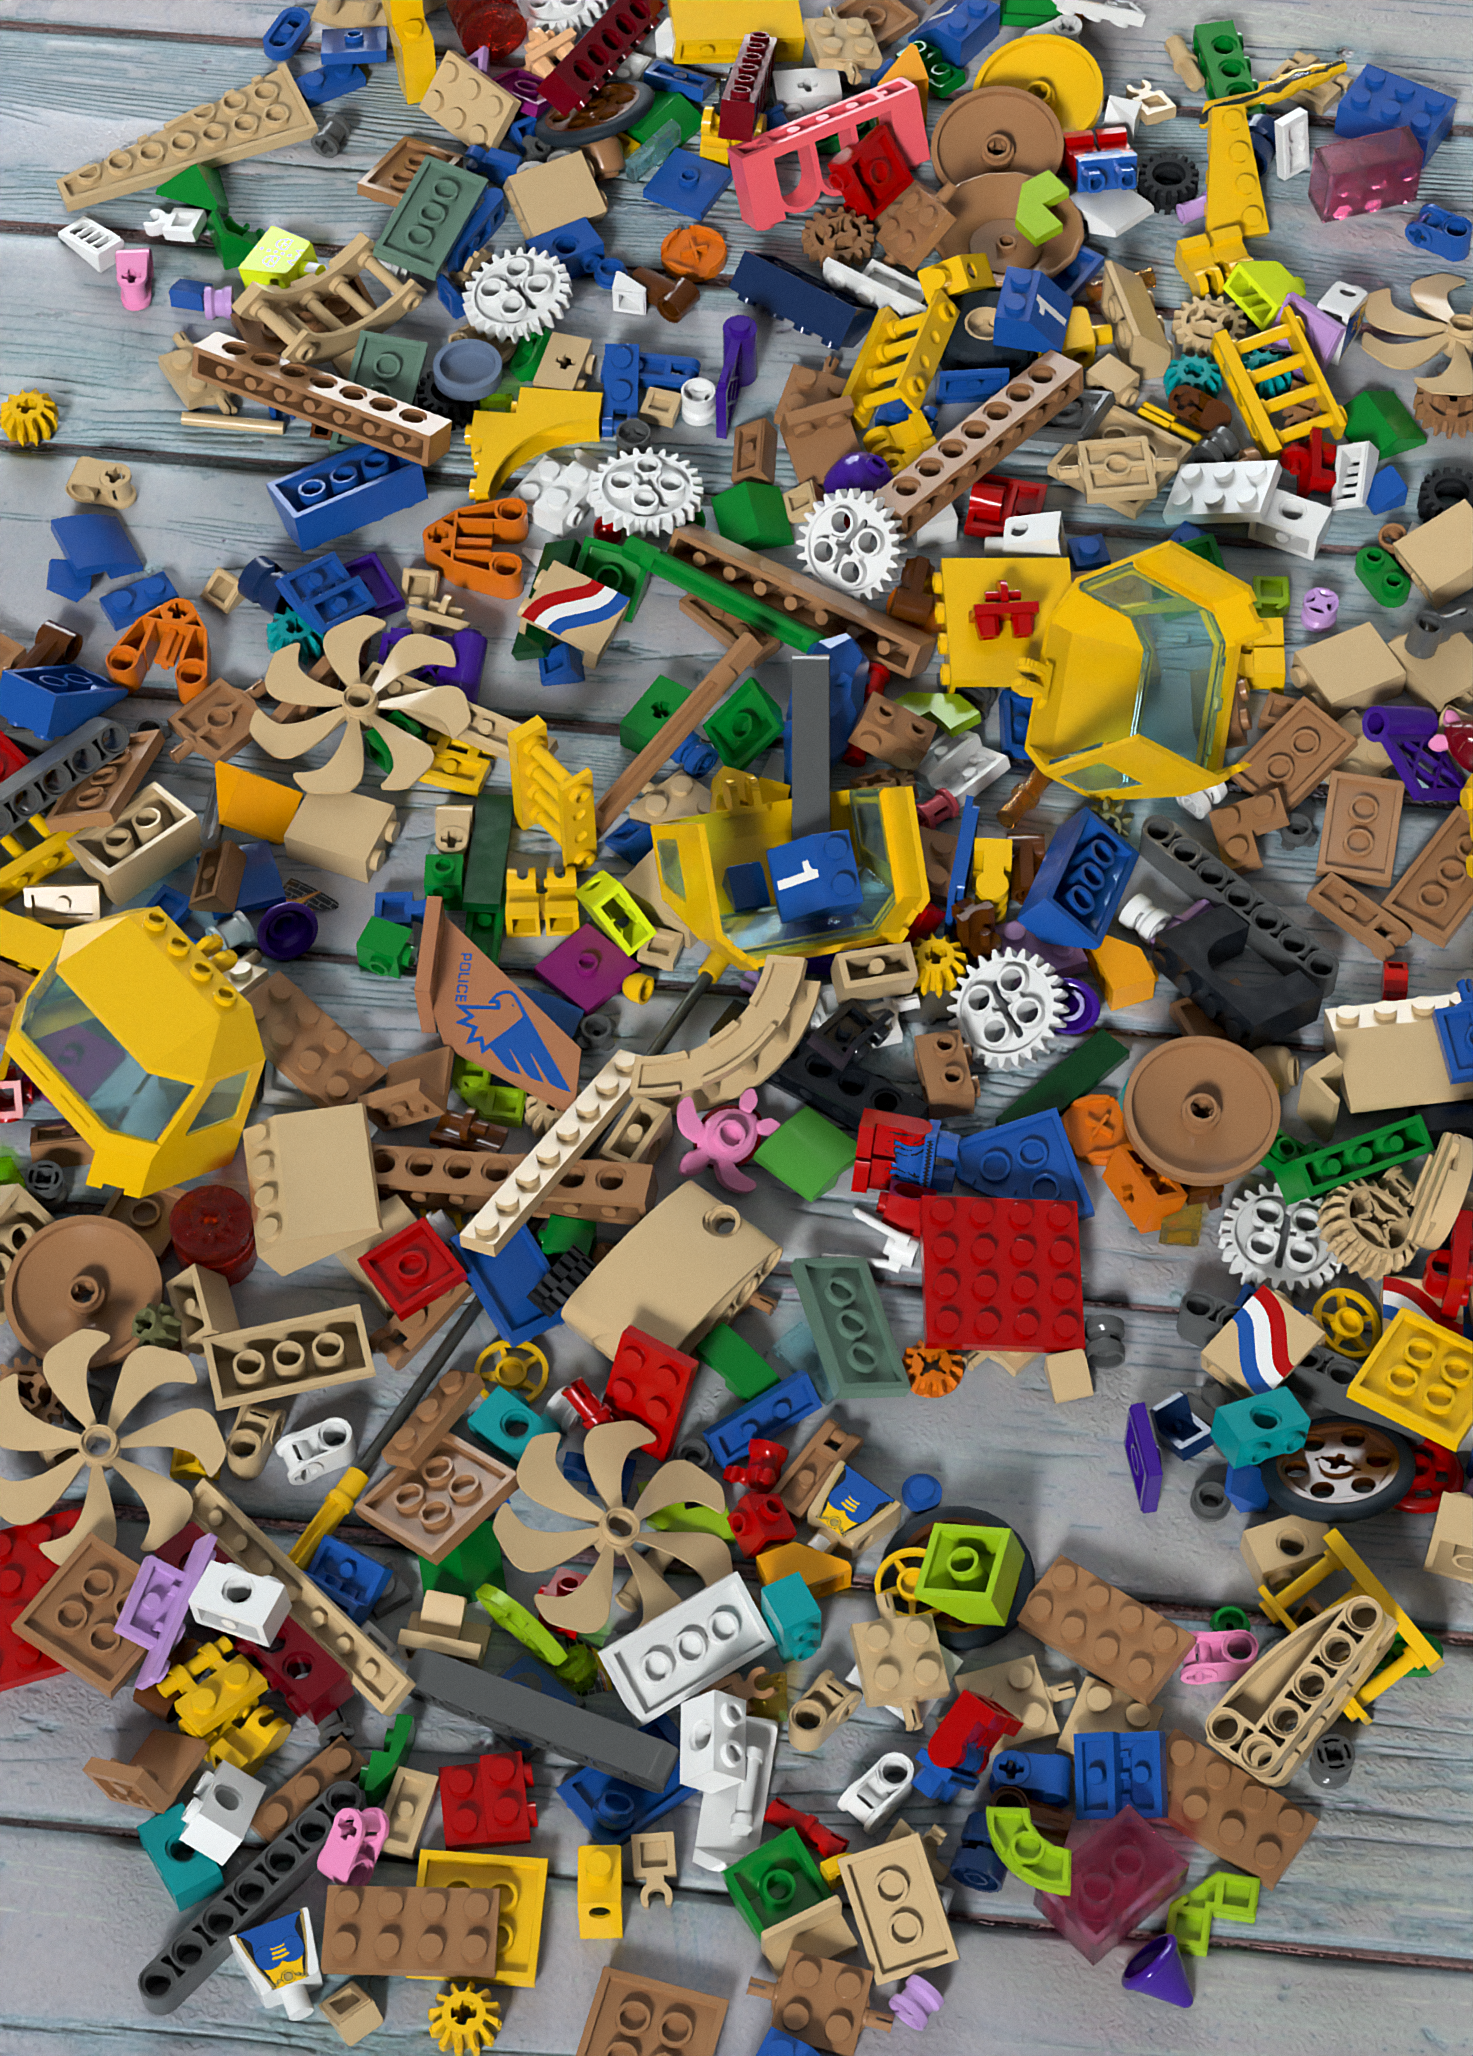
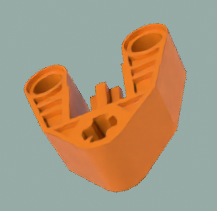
M511 497L454 510L424 529L422 536L425 562L433 570L439 571L441 576L455 586L506 600L520 596L524 590L522 560L514 553L493 552V545L519 544L528 537L527 505L521 499Z
M175 598L139 617L106 656L109 680L129 689L128 694L133 693L142 685L147 670H150L153 659L155 664H161L162 669L169 670L170 666H175L179 656L180 659L175 669V679L180 701L184 705L211 685V649L208 632L194 605L187 599Z

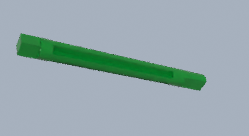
M630 535L622 546V557L804 654L807 653L811 644L828 639L825 635L633 535Z

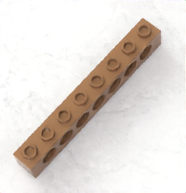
M218 331L193 346L191 377L425 467H429L449 452L452 420L300 362L292 363L279 354Z
M1050 349L1042 357L1034 360L1020 375L1011 379L1008 385L997 394L989 397L986 403L975 412L966 416L963 422L952 431L946 433L929 450L921 453L918 459L907 468L899 471L884 487L876 490L873 494V499L885 498L882 509L895 508L894 513L890 517L891 520H902V524L896 528L897 533L906 534L907 537L901 541L905 542L1083 393V366Z
M371 1142L379 1201L388 1200L397 1194L408 1208L442 1209L445 1211L478 1213L528 1156L525 1153L513 1155L492 1153L486 1150L472 1152L458 1151L452 1148H418L413 1145L390 1146ZM579 1159L530 1217L549 1218L550 1214L591 1222L637 1225L655 1206L659 1186L654 1166L638 1161L623 1163L609 1162L603 1159Z

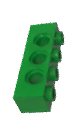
M1233 20L1194 25L1192 51L1198 59L1197 66L1206 80L1204 89L1208 101L1258 90L1257 80L1251 78L1249 56H1244L1243 53L1244 43L1242 34L1236 32ZM1259 94L1220 106L1242 104L1258 97ZM1263 102L1246 108L1248 110L1247 118L1252 114L1266 115V107Z
M1418 1114L1297 1158L1272 1170L1285 1203L1288 1206L1337 1188L1350 1181H1355L1410 1161L1435 1149L1422 1116Z

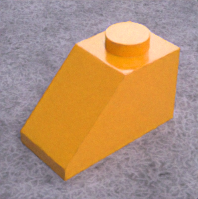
M1105 935L1101 946L1096 950L1082 948L1088 959V966L1110 1011L1153 998L1155 982L1158 981V973L1152 960L1147 961L1140 947Z
M797 1542L784 1546L782 1544L772 1545L756 1556V1575L762 1588L798 1571L814 1600L851 1587L852 1568L848 1561Z

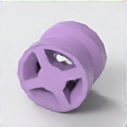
M205 286L204 309L206 320H214L216 317L222 316L227 320H231L230 314L235 313L231 308L235 302L233 286H225L223 289Z
M1317 587L1309 590L1303 599L1300 617L1302 625L1309 631L1324 633L1331 630L1337 618L1338 596L1328 588Z
M914 1974L910 1975L905 1981L904 1991L901 1994H895L889 2001L892 2011L904 2023L918 2031H922L926 2027L928 2016L931 2012L939 2011L944 2005V1999L941 1994L925 1979Z

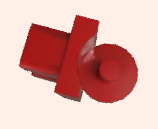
M1312 427L1310 438L1302 444L1293 442L1290 444V447L1281 451L1280 465L1284 469L1289 470L1291 475H1297V496L1306 499L1312 490L1325 494L1330 492L1336 483V472L1324 469L1322 466L1329 468L1334 462L1336 445L1322 441V430Z
M1000 580L996 583V591L984 592V602L996 603L974 604L973 610L968 612L969 623H975V629L980 641L998 639L1000 636V621H1011L1012 638H1030L1034 631V618L1039 613V601L1009 602L1020 601L1021 591L1008 590L1006 580Z

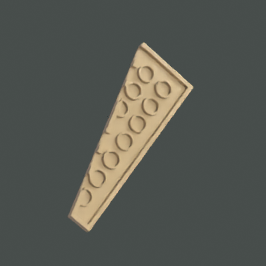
M284 62L277 65L278 70L263 78L260 74L251 78L252 83L238 91L232 88L224 92L221 100L213 104H201L163 124L164 129L150 137L146 134L138 137L137 144L123 151L117 148L109 152L110 155L106 160L98 164L89 165L88 163L56 180L57 189L67 211L71 212L163 184L194 164L215 168L310 139L318 132V126Z

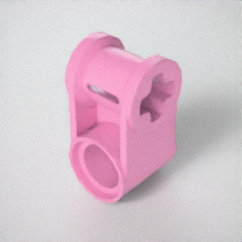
M151 248L116 250V278L118 285L121 287L122 305L130 311L143 310L152 301L154 267Z
M1239 1629L1217 1632H1189L1194 1635L1198 1644H1195L1183 1660L1180 1678L1182 1682L1191 1685L1238 1681L1257 1662L1259 1647L1257 1639L1252 1633ZM1234 1651H1242L1249 1657L1238 1660L1229 1654Z
M377 1807L366 1808L362 1812L355 1808L340 1810L334 1818L325 1846L318 1856V1870L338 1885L366 1886L373 1876L374 1866L389 1834L390 1825L387 1814Z

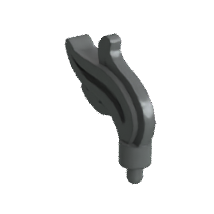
M937 673V685L943 693L947 694V685H941L940 673ZM956 687L954 693L960 694L965 700L975 705V708L981 715L979 725L983 724L984 720L988 718L990 708L996 701L995 690L992 687Z

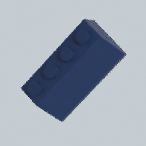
M745 250L728 287L739 293L737 299L754 307H756L757 303L766 307L765 314L780 321H784L786 318L794 322L793 328L808 336L815 333L822 337L821 343L837 351L841 347L854 348L869 332L878 312V309L862 304L855 297L842 290L831 288L823 280L773 254Z

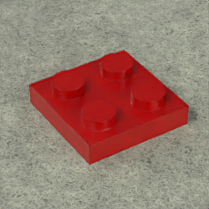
M424 1216L357 1259L363 1272L401 1322L468 1279L465 1270Z

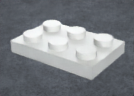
M1278 460L1181 464L1162 514L1166 525L1182 524L1184 521L1190 524L1264 522L1282 473L1281 465Z

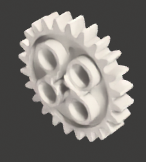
M509 0L510 3H508L514 24L519 25L522 33L527 30L529 32L534 27H539L544 32L551 29L555 36L570 27L581 34V26L584 24L590 27L594 26L592 18H601L603 15L600 9L609 8L607 0Z
M519 247L516 255H511L507 249L502 259L494 254L492 255L494 263L491 265L485 262L480 263L483 271H472L471 274L474 281L465 282L467 292L462 293L465 302L462 305L470 325L475 326L478 334L485 332L487 340H491L497 335L499 343H503L507 336H511L512 342L515 344L519 336L524 335L527 341H530L531 333L534 331L542 336V327L546 325L547 327L554 328L555 325L552 319L564 318L562 309L570 308L568 298L573 297L571 290L573 285L565 265L560 264L557 256L550 258L547 250L538 255L535 247H532L528 254H524L522 247Z
M648 447L645 454H641L637 448H634L633 455L630 456L620 451L619 460L609 456L608 465L599 464L598 473H592V482L589 483L590 507H594L595 517L602 516L603 525L613 522V531L615 532L624 527L626 528L627 536H630L634 531H639L641 538H644L647 531H652L655 537H659L660 530L662 529L669 534H673L674 525L678 527L684 526L685 519L694 521L695 512L701 511L703 479L698 477L697 468H690L689 460L679 462V454L676 453L671 457H666V449H662L658 455L653 454L651 447Z
M851 488L849 491L847 489H838L836 494H824V502L817 501L813 503L816 513L809 512L804 514L810 524L799 526L798 528L806 534L805 539L796 541V544L805 547V552L797 556V559L807 560L808 563L801 570L802 573L812 572V580L861 603H867L868 599H879V591L887 592L891 590L887 580H899V576L894 571V568L905 567V564L898 559V554L906 553L907 549L899 546L898 541L903 540L907 536L896 531V528L902 524V520L892 521L890 517L894 513L895 508L882 509L885 498L873 499V491H863L861 493L860 488ZM845 514L850 518L849 529L844 525ZM872 534H874L877 539V547L875 550L871 546ZM828 543L833 549L831 559L826 553ZM854 564L859 568L860 575L858 579L853 574Z
M1007 947L1003 957L1000 952L994 949L992 950L991 961H988L981 955L978 956L980 965L978 969L970 965L966 966L967 972L970 975L968 979L957 977L956 980L962 986L961 991H950V995L958 1001L957 1004L947 1007V1010L957 1015V1017L950 1020L948 1026L954 1030L960 1029L963 1043L970 1044L972 1059L979 1065L985 1062L986 1067L994 1070L997 1064H999V1068L1009 1072L1013 1062L1016 1067L1022 1070L1025 1065L1024 1058H1028L1036 1064L1038 1063L1036 1053L1038 1050H1042L1047 1054L1051 1052L1046 1044L1049 1039L1056 1042L1060 1041L1059 1036L1054 1031L1055 1028H1065L1067 1026L1065 1022L1059 1019V1015L1070 1011L1067 1006L1060 1003L1069 994L1065 990L1058 988L1063 984L1064 980L1058 975H1053L1056 970L1055 967L1049 963L1044 964L1045 959L1038 954L1031 958V953L1022 948L1017 955L1014 949ZM1022 976V983L1019 988L1011 991L1012 982ZM995 981H997L1001 996L1011 1003L1008 1009L993 987ZM989 996L988 1005L984 1009L979 1010L980 1001L984 997ZM1038 1008L1037 1017L1032 1022L1027 1023L1028 1013ZM1008 1010L1023 1031V1036L1020 1038L1014 1021L1006 1016ZM1005 1027L1004 1037L1000 1041L995 1042L996 1032Z
M1278 1183L1274 1184L1272 1192H1268L1261 1184L1258 1187L1257 1195L1247 1189L1242 1200L1234 1198L1231 1209L1226 1208L1218 1231L1220 1235L1218 1248L1224 1249L1221 1260L1222 1262H1232L1229 1273L1237 1274L1242 1272L1241 1285L1253 1281L1256 1283L1255 1288L1259 1289L1264 1284L1273 1292L1275 1290L1283 1291L1289 1299L1291 1298L1292 1291H1297L1302 1298H1306L1309 1287L1316 1293H1319L1323 1282L1330 1285L1334 1275L1339 1274L1343 1262L1336 1264L1337 1256L1333 1252H1326L1328 1243L1319 1238L1322 1229L1316 1225L1319 1219L1317 1211L1320 1209L1324 1198L1321 1197L1314 1202L1307 1198L1287 1206ZM1284 1214H1288L1290 1216V1223L1284 1245L1285 1251L1282 1257L1281 1268H1276L1274 1264L1280 1241Z

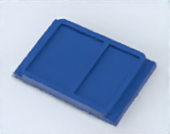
M969 795L966 796L948 890L944 927L945 935H951L952 928L957 927L956 919L952 916L951 906L966 898L972 868L974 840L977 837L980 806H974V796Z
M525 1223L496 1257L461 1247L459 1234L450 1237L448 1241L453 1248V1256L465 1270L468 1277L467 1280L502 1339L509 1342L512 1349L565 1323L561 1317L564 1304L549 1318L526 1297L552 1267Z
M666 1713L638 1729L640 1732L670 1743L680 1751V1730ZM680 1756L663 1793L648 1791L587 1766L556 1788V1792L566 1803L567 1808L571 1809L591 1834L593 1840H596L599 1845H620L621 1847L631 1841V1835L640 1834L699 1791L698 1789L680 1784ZM617 1790L627 1794L632 1799L635 1817L631 1826L626 1829L611 1830L605 1828L596 1820L592 1812L593 1805L596 1799L601 1797L604 1792Z

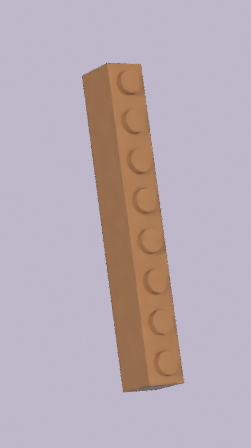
M690 523L674 529L666 553L828 638L844 633L849 634L856 640L869 660L882 664L889 670L908 679L926 671L937 641L936 638L697 524Z

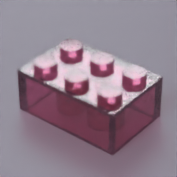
M1409 125L1315 148L1308 197L1321 222L1327 223L1342 220L1347 217L1416 201L1424 152Z
M1128 1804L1071 1854L1070 1896L1048 1893L1035 1888L1033 1905L1094 1966L1186 1884L1190 1864Z

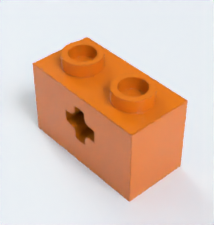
M1131 1143L1116 1146L1102 1175L1103 1180L1140 1234L1173 1227L1188 1197L1179 1182L1162 1176L1148 1166L1139 1157Z

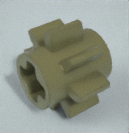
M1106 796L1102 808L1096 804L1092 805L1090 810L1118 835L1129 836L1132 829L1125 823L1131 822L1135 815L1131 812L1127 813L1124 807V799L1119 803L1111 802L1110 797ZM1110 816L1116 820L1111 825L1105 821Z
M147 1303V1307L141 1309L135 1315L132 1322L133 1332L131 1336L140 1339L138 1347L150 1345L167 1349L177 1343L181 1335L180 1325L182 1320L173 1317L175 1314L174 1308L163 1303L159 1306Z

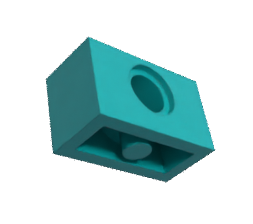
M498 1385L467 1422L470 1433L517 1470L519 1461L532 1437L545 1433H560L561 1428L548 1415L543 1413L539 1417L528 1408L530 1403L514 1389L508 1392ZM516 1424H523L528 1427L527 1432L522 1436L514 1437L508 1434L509 1429ZM562 1438L558 1443L556 1454L563 1447Z
M1284 1386L1217 1407L1210 1435L1233 1469L1249 1464L1256 1465L1265 1459L1284 1453L1291 1454L1303 1448L1311 1420L1288 1387Z
M799 1571L761 1588V1616L777 1644L774 1648L783 1665L793 1660L797 1662L804 1661L813 1656L817 1649L821 1648V1611Z
M183 1802L166 1810L164 1814H159L136 1827L144 1849L179 1912L226 1888L222 1872L227 1870L226 1864L220 1865L179 1840L186 1825V1822L181 1820L182 1814L186 1809ZM183 1850H193L195 1852L188 1860L180 1861L175 1859L176 1855Z

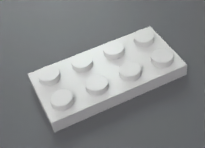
M738 1571L627 1634L597 1652L636 1727H640L777 1644Z

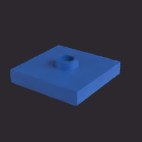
M387 26L322 29V65L381 63L387 61Z
M676 147L643 189V198L702 221L733 181L732 171L727 167Z

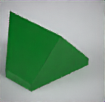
M194 164L157 187L156 195L209 210H217L227 215L229 212V204L219 170Z
M213 210L210 213L205 224L224 270L239 267L265 234V231L261 228L256 232L248 231L250 229L248 223L242 227L231 216H228L226 220H222L217 210Z

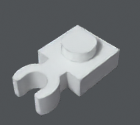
M174 207L171 214H165L160 209H153L150 211L153 222H144L143 225L149 236L163 234L165 240L196 242L206 224L207 216L203 209Z

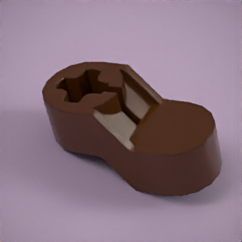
M1188 385L1177 386L1169 394V409L1177 418L1187 421L1208 433L1216 426L1230 427L1232 421L1231 410L1222 401L1212 398L1203 391Z

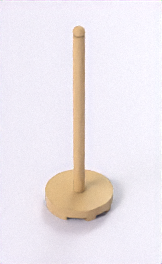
M1444 1132L1435 1155H1428L1412 1195L1410 1206L1415 1208L1405 1233L1406 1238L1411 1240V1243H1414L1416 1246L1429 1251H1435L1448 1236L1460 1209L1473 1211V1192L1468 1191L1473 1172V1139L1457 1133Z

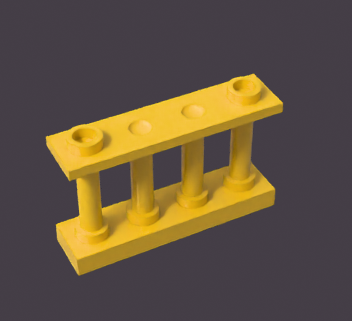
M941 288L935 290L926 312L901 320L889 306L878 309L841 397L850 395L855 408L850 421L856 431L867 428L875 407L902 399L913 413L920 410L960 314L959 309ZM918 329L916 336L905 339L907 332ZM908 353L905 361L894 364L898 356ZM898 378L895 386L883 389L887 381Z
M1290 305L1283 308L1279 321L1280 326L1239 341L1236 339L1231 340L1227 329L1213 334L1210 350L1263 461H1279L1284 444L1309 435L1312 427L1321 430L1329 427L1335 441L1342 439L1348 423L1344 407L1341 404L1337 405L1304 336V323L1299 315H1294ZM1287 338L1293 350V356L1252 371L1249 368L1245 369L1241 361L1242 354ZM1301 367L1309 385L1266 401L1263 398L1259 399L1254 389L1257 383ZM1315 397L1323 415L1280 431L1277 428L1273 429L1269 421L1271 413Z
M536 715L507 733L515 823L523 831L534 824H540L562 847L564 874L566 873L565 866H575L576 873L585 871L598 859L593 774L587 767L572 776L548 751L547 724Z
M52 770L47 773L45 784L51 780ZM23 791L17 795L16 805L21 802ZM38 812L28 821L46 841L31 850H26L11 832L3 837L0 843L15 860L0 869V905L4 907L23 895L25 885H38L75 862L77 859L69 849L66 841L85 828L72 833L66 831L50 833L45 823L46 818L41 812Z
M1335 1527L1322 1537L1330 1547L1323 1552L1326 1556L1275 1597L1263 1584L1257 1589L1264 1598L1258 1605L1274 1624L1281 1619L1292 1633L1298 1629V1626L1285 1610L1337 1569L1340 1572L1346 1567L1356 1579L1350 1584L1352 1588L1323 1612L1360 1595L1370 1596L1381 1605L1384 1612L1399 1622L1395 1634L1399 1632L1408 1644L1402 1649L1404 1654L1360 1688L1343 1710L1351 1722L1359 1717L1368 1726L1373 1720L1363 1709L1414 1667L1419 1670L1425 1665L1433 1674L1445 1662ZM1349 1655L1343 1657L1340 1662L1345 1661Z

